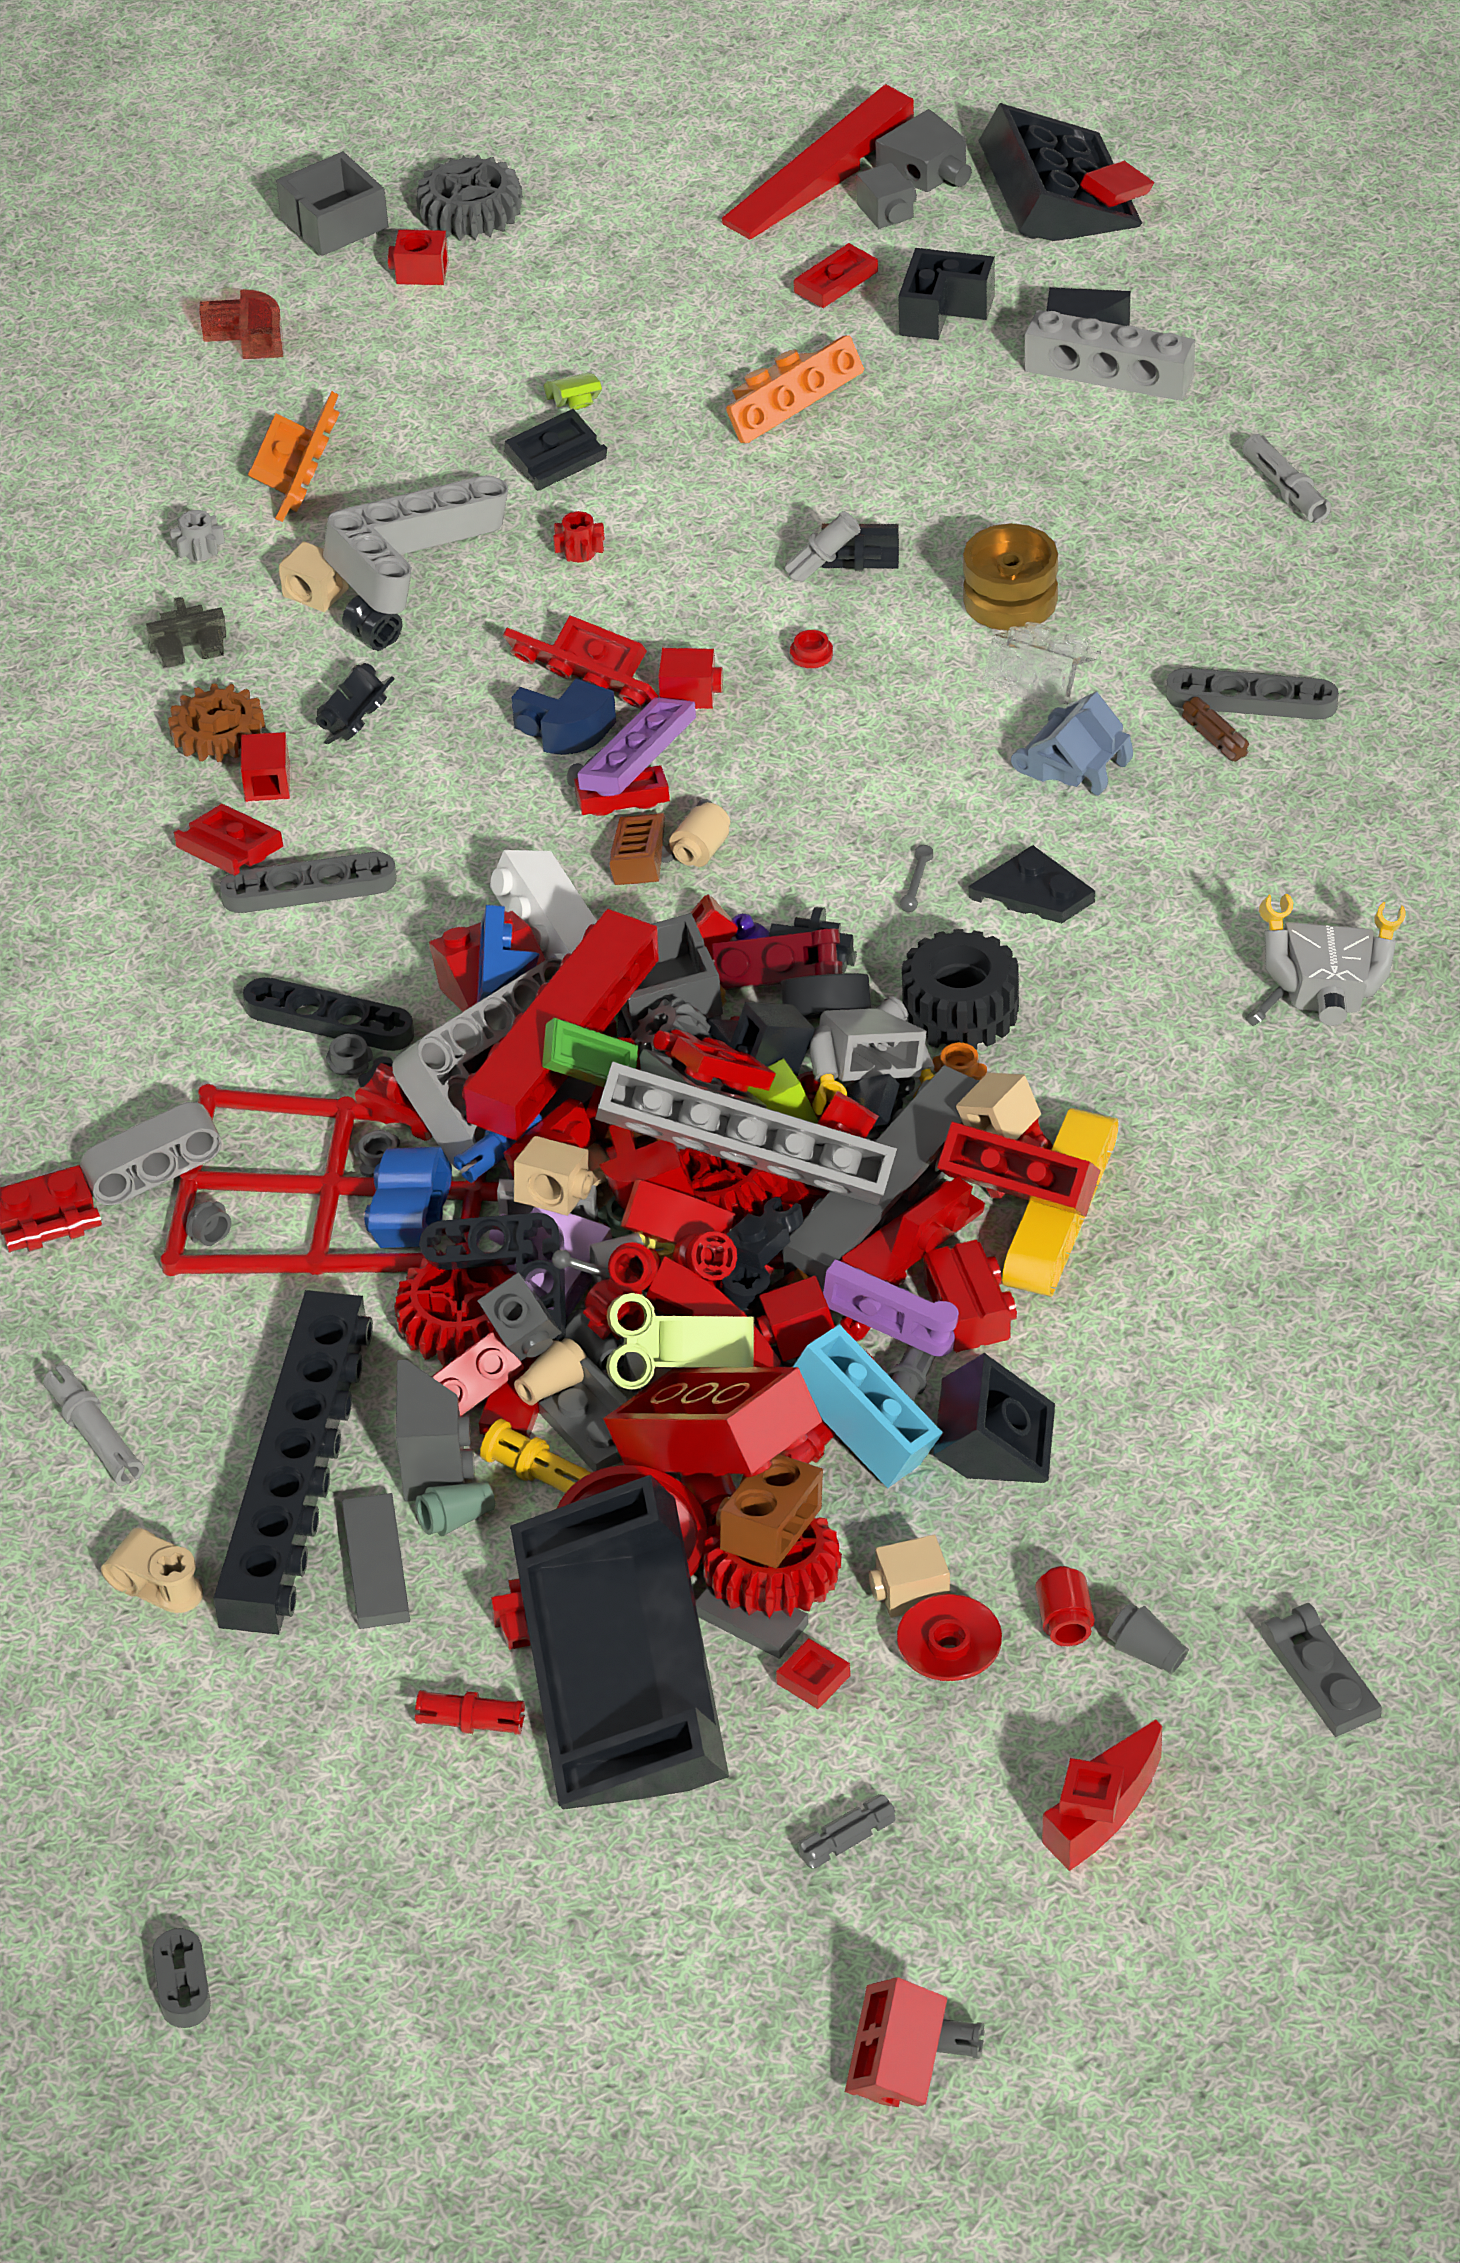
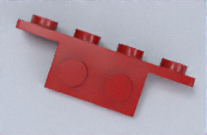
M569 615L553 645L508 627L502 635L512 647L511 654L519 660L528 664H533L535 660L546 663V667L551 672L562 678L569 679L571 674L583 678L582 681L619 693L618 696L624 702L633 707L642 708L643 704L648 705L654 698H659L649 684L632 678L647 652L645 647L639 642Z
M957 1176L952 1181L944 1182L842 1257L841 1262L861 1269L867 1274L889 1283L923 1258L926 1252H930L981 1215L985 1208V1202L972 1195L973 1186Z

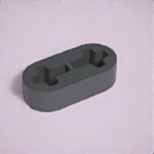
M174 1928L161 1934L153 1945L158 1997L163 2017L170 2025L178 2028H190L200 2024L210 2012L211 2001L205 1960L199 1937L193 1931L184 1928ZM174 1950H184L185 1968L175 1969L172 1958ZM188 1986L191 2005L180 2007L178 1988Z

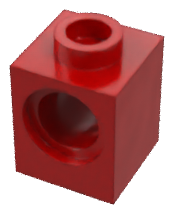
M398 230L395 246L390 245L388 249L389 270H395L396 284L444 285L449 263L446 231Z

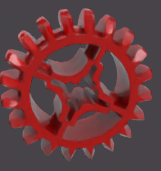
M691 1148L678 1149L688 1169L696 1198L734 1213L735 1216L731 1229L748 1213L760 1217L764 1213V1205L768 1200L777 1196L781 1198L782 1202L781 1195L788 1191V1178Z
M440 1250L439 1254L441 1256L446 1255L444 1252ZM422 1257L420 1269L408 1268L406 1280L399 1282L394 1310L398 1330L402 1338H406L411 1351L420 1349L424 1360H428L437 1354L438 1360L444 1366L450 1358L458 1357L495 1329L477 1300L514 1276L516 1272L510 1271L506 1265L442 1270L432 1266L426 1258Z
M814 1518L777 1568L720 1550L721 1527H718L716 1524L708 1527L707 1539L702 1548L701 1563L704 1565L706 1585L713 1588L716 1599H727L730 1609L745 1606L748 1616L756 1611H766L769 1619L774 1611L783 1610L787 1616L791 1617L795 1607L810 1612L813 1602H825L827 1593L835 1590V1583L838 1581V1571L841 1569L842 1553L839 1552L837 1532L828 1527L827 1518Z

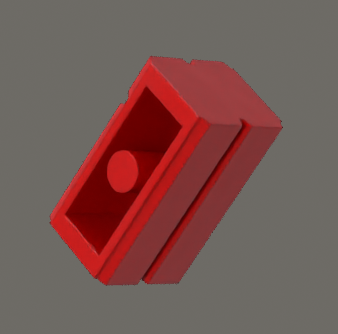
M977 1239L955 1244L954 1248L951 1249L949 1246L933 1249L924 1255V1283L933 1303L947 1301L958 1309V1321L956 1328L953 1330L955 1335L953 1351L956 1353L978 1348L981 1345L986 1346L1009 1340L1011 1338V1320L1017 1319V1310L1012 1293L1010 1291L1002 1292L999 1286L1002 1279L998 1261L995 1256L986 1257L983 1247Z

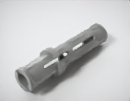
M1255 434L1245 441L1243 445L1244 455L1281 490V496L1286 503L1291 506L1295 505L1310 522L1319 523L1327 518L1331 511V504L1314 488V482L1307 474L1299 473L1268 442L1264 435Z
M68 1365L55 1367L63 1378V1383H60L50 1370L44 1377V1387L62 1407L61 1414L70 1427H77L81 1435L113 1476L115 1483L118 1486H125L131 1483L124 1473L123 1467L129 1470L135 1480L139 1479L143 1474L144 1465L136 1458L100 1410L101 1402L92 1391L84 1389Z

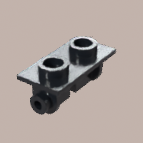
M368 663L355 665L338 685L348 699L339 689H336L317 709V724L331 732L323 743L330 744L340 737L347 741L355 736L365 725L361 718L366 713L371 714L385 702L387 696L384 694V691L395 678L391 676L381 682L375 676L376 671L372 665Z

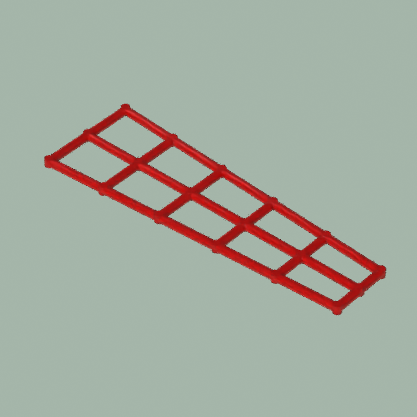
M205 1084L199 1088L198 1103L204 1105L212 1120L217 1107L335 1118L324 1175L202 1171L203 1164L181 1174L166 1246L160 1258L162 1271L165 1275L310 1273L312 1275H320L322 1273L408 1272V1268L420 1269L422 1257L425 1258L422 1253L328 1254L339 1195L373 1197L376 1192L374 1177L343 1176L354 1120L380 1122L373 1119L372 1109L357 1104L349 1096L339 1099L216 1089L212 1084ZM396 1121V1122H395V1123H398V1124H404V1123H402V1122H400V1121ZM593 1131L596 1141H601L596 1131ZM487 1171L472 1183L467 1180L451 1181L447 1200H463L460 1219L478 1218L482 1201L498 1202L497 1189L499 1182H485ZM197 1190L320 1194L309 1252L307 1254L183 1255L187 1240V1217L194 1207ZM466 1232V1233L464 1234L466 1240H467V1238H468V1233H469V1232ZM468 1241L467 1243L455 1244L462 1245L464 1249L467 1251V1254L471 1253ZM781 1251L768 1263L774 1266V1269H784V1259Z

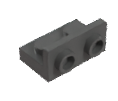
M587 1357L580 1361L584 1373L582 1382L559 1391L539 1402L540 1415L595 1472L603 1468L612 1467L622 1461L603 1418L628 1401V1399L618 1389V1386L611 1381L607 1370H600Z

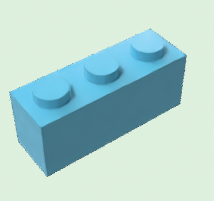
M840 1324L807 1345L793 1366L799 1368L822 1420L887 1488L921 1465L943 1433Z

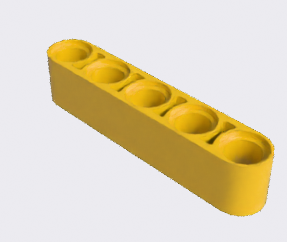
M1070 1108L1051 1150L1090 1161L1101 1170L1097 1185H1099L1112 1154L1107 1151H1113L1116 1143L1118 1119ZM1098 1186L1095 1187L1093 1197H1094V1195H1095V1192H1096ZM1029 1201L1006 1256L1002 1276L1003 1285L1052 1297L1055 1289L1051 1287L1057 1286L1070 1255L1065 1252L1071 1253L1084 1221L1080 1218L1085 1219V1217Z

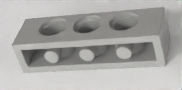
M1043 310L1036 311L1025 332V372L1183 401L1194 378L1195 339Z

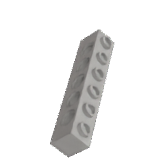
M612 1062L595 1118L605 1123L874 1205H878L884 1195L897 1148Z

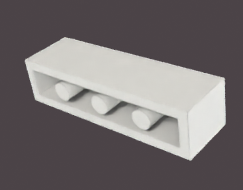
M503 850L497 868L492 873L490 888L500 904L505 906V911L515 912L530 926L546 960L550 958L563 960L566 954H572L582 941L588 926L595 924L597 920L551 851Z

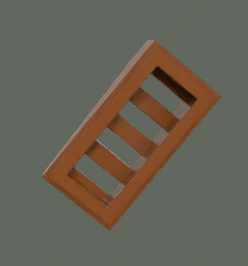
M664 813L619 818L609 863L615 885L659 882L665 828Z

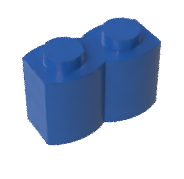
M441 1147L386 1149L381 1163L376 1165L374 1170L376 1192L371 1204L367 1205L365 1209L364 1222L366 1230L371 1233L380 1248L420 1247V1236L424 1229L431 1223L442 1220L443 1205L447 1200L451 1185L452 1165Z

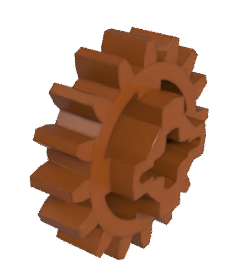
M215 683L211 685L210 691L204 692L199 687L194 688V697L182 695L180 696L181 706L174 705L170 708L172 717L168 718V724L174 747H182L183 754L186 757L197 752L199 761L202 762L209 755L215 756L217 762H222L224 754H230L235 759L238 758L239 749L241 748V735L262 734V728H265L263 709H261L259 698H250V690L248 689L236 693L234 684H229L226 689H219Z

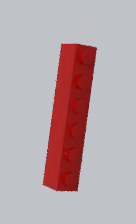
M607 909L595 924L588 926L580 944L572 954L568 953L564 956L556 974L548 983L545 982L541 985L532 1004L524 1013L521 1012L517 1015L508 1034L500 1043L497 1042L493 1045L485 1063L477 1073L470 1074L465 1081L462 1098L466 1104L468 1123L516 1141L520 1139L568 1077V1075L542 1067L546 1024L553 1018H557L602 1034L659 961L657 926Z

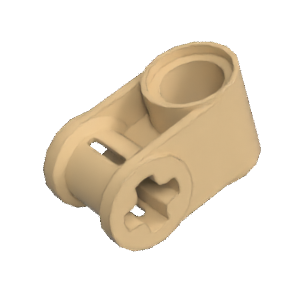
M133 1528L101 1566L103 1577L114 1589L121 1592L125 1591V1594L129 1596H137L169 1612L184 1613L192 1610L203 1598L202 1585L199 1579L193 1575L196 1563L192 1553L186 1548L160 1539L142 1528Z

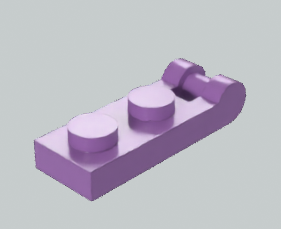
M836 1259L826 1271L823 1295L829 1309L933 1356H946L952 1352L955 1340L953 1330L956 1328L959 1315L958 1309L952 1303L947 1301L932 1303L903 1288L896 1287L867 1274L861 1269L854 1268Z

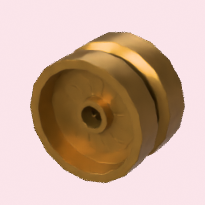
M1022 524L993 525L977 532L966 542L963 552V573L965 576L963 602L967 613L977 623L991 629L1005 631L1029 629L1045 622L1055 612L1058 601V582L1056 578L1058 572V551L1055 542L1045 532Z

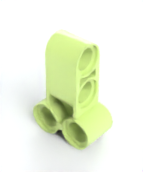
M635 1293L620 1295L608 1307V1325L615 1334L624 1338V1345H620L611 1352L607 1359L606 1369L611 1381L621 1388L632 1390L643 1387L652 1378L655 1367H754V1317L655 1316L654 1307L651 1302L644 1296ZM628 1301L636 1302L644 1311L642 1325L633 1331L621 1327L617 1319L618 1309ZM626 1352H635L643 1360V1373L635 1381H626L617 1372V1362Z

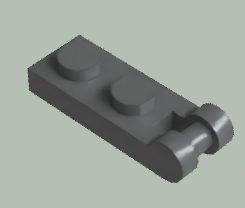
M1305 1603L1292 1609V1615L1280 1619L1275 1616L1260 1623V1631L1264 1641L1334 1737L1381 1718V1704L1321 1625L1320 1618L1310 1603ZM1302 1634L1306 1641L1295 1646L1290 1638Z

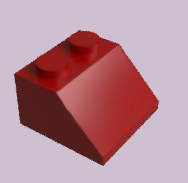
M504 911V923L512 924L510 950L539 953L537 965L544 962L546 959L530 926L515 912ZM481 922L469 927L451 928L445 931L442 937L429 941L439 988L462 1012L477 1004Z

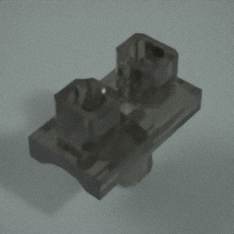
M179 596L173 598L175 610L159 613V621L146 623L150 654H156L163 669L184 664L185 655L183 648L198 645L202 659L224 656L226 626L222 607L203 611L202 605L186 608L183 597Z

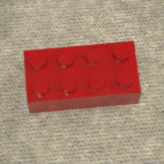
M798 1367L672 1368L603 1418L624 1465L644 1466L662 1472H680L683 1476L694 1473H711L715 1477L727 1473L753 1477L763 1473L771 1467L772 1458L782 1451L793 1449L807 1440L806 1433L822 1422V1418Z

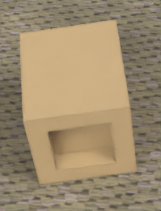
M303 541L290 555L285 556L279 564L282 594L286 598L325 612L349 589V585L324 559L323 548Z
M534 1136L514 1161V1202L568 1216L580 1199H586L590 1193L593 1173L588 1170L587 1149Z

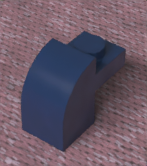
M575 679L559 699L523 687H519L511 697L514 728L521 730L526 735L541 737L543 752L550 754L568 755L588 750L597 745L616 723L614 691L579 679Z

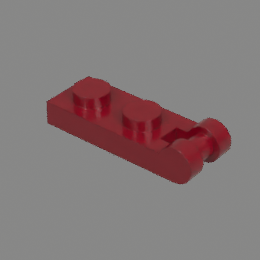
M822 929L805 933L712 943L714 965L719 974L720 985L724 990L781 984L782 980L796 977L843 974L842 961H837L836 945L840 944L839 929ZM818 947L819 963L809 965L808 948Z

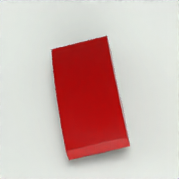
M635 1180L621 1227L636 1233L638 1232L640 1235L659 1243L676 1245L682 1237L688 1234L710 1231L727 1234L731 1229L735 1214L686 1194L643 1180Z

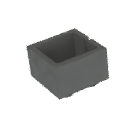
M344 151L276 179L281 219L298 235L302 234L303 240L321 256L389 227L385 188Z
M692 913L652 923L657 926L659 961L621 1008L631 1034L638 1029L636 1022L648 1015V1009L654 1010L658 1008L664 999L671 1002L680 997L694 1008H697L706 1019L722 1015L723 1008L719 974L707 947H704V940Z

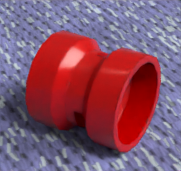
M718 1231L693 1233L682 1237L675 1245L673 1261L695 1272L706 1281L722 1280L729 1276L735 1268L737 1249L732 1239L724 1233ZM712 1253H714V1260H713V1262H711V1261H712Z

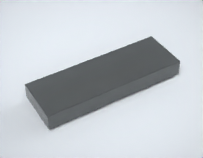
M386 1493L342 1500L359 1629L410 1622L393 1494Z

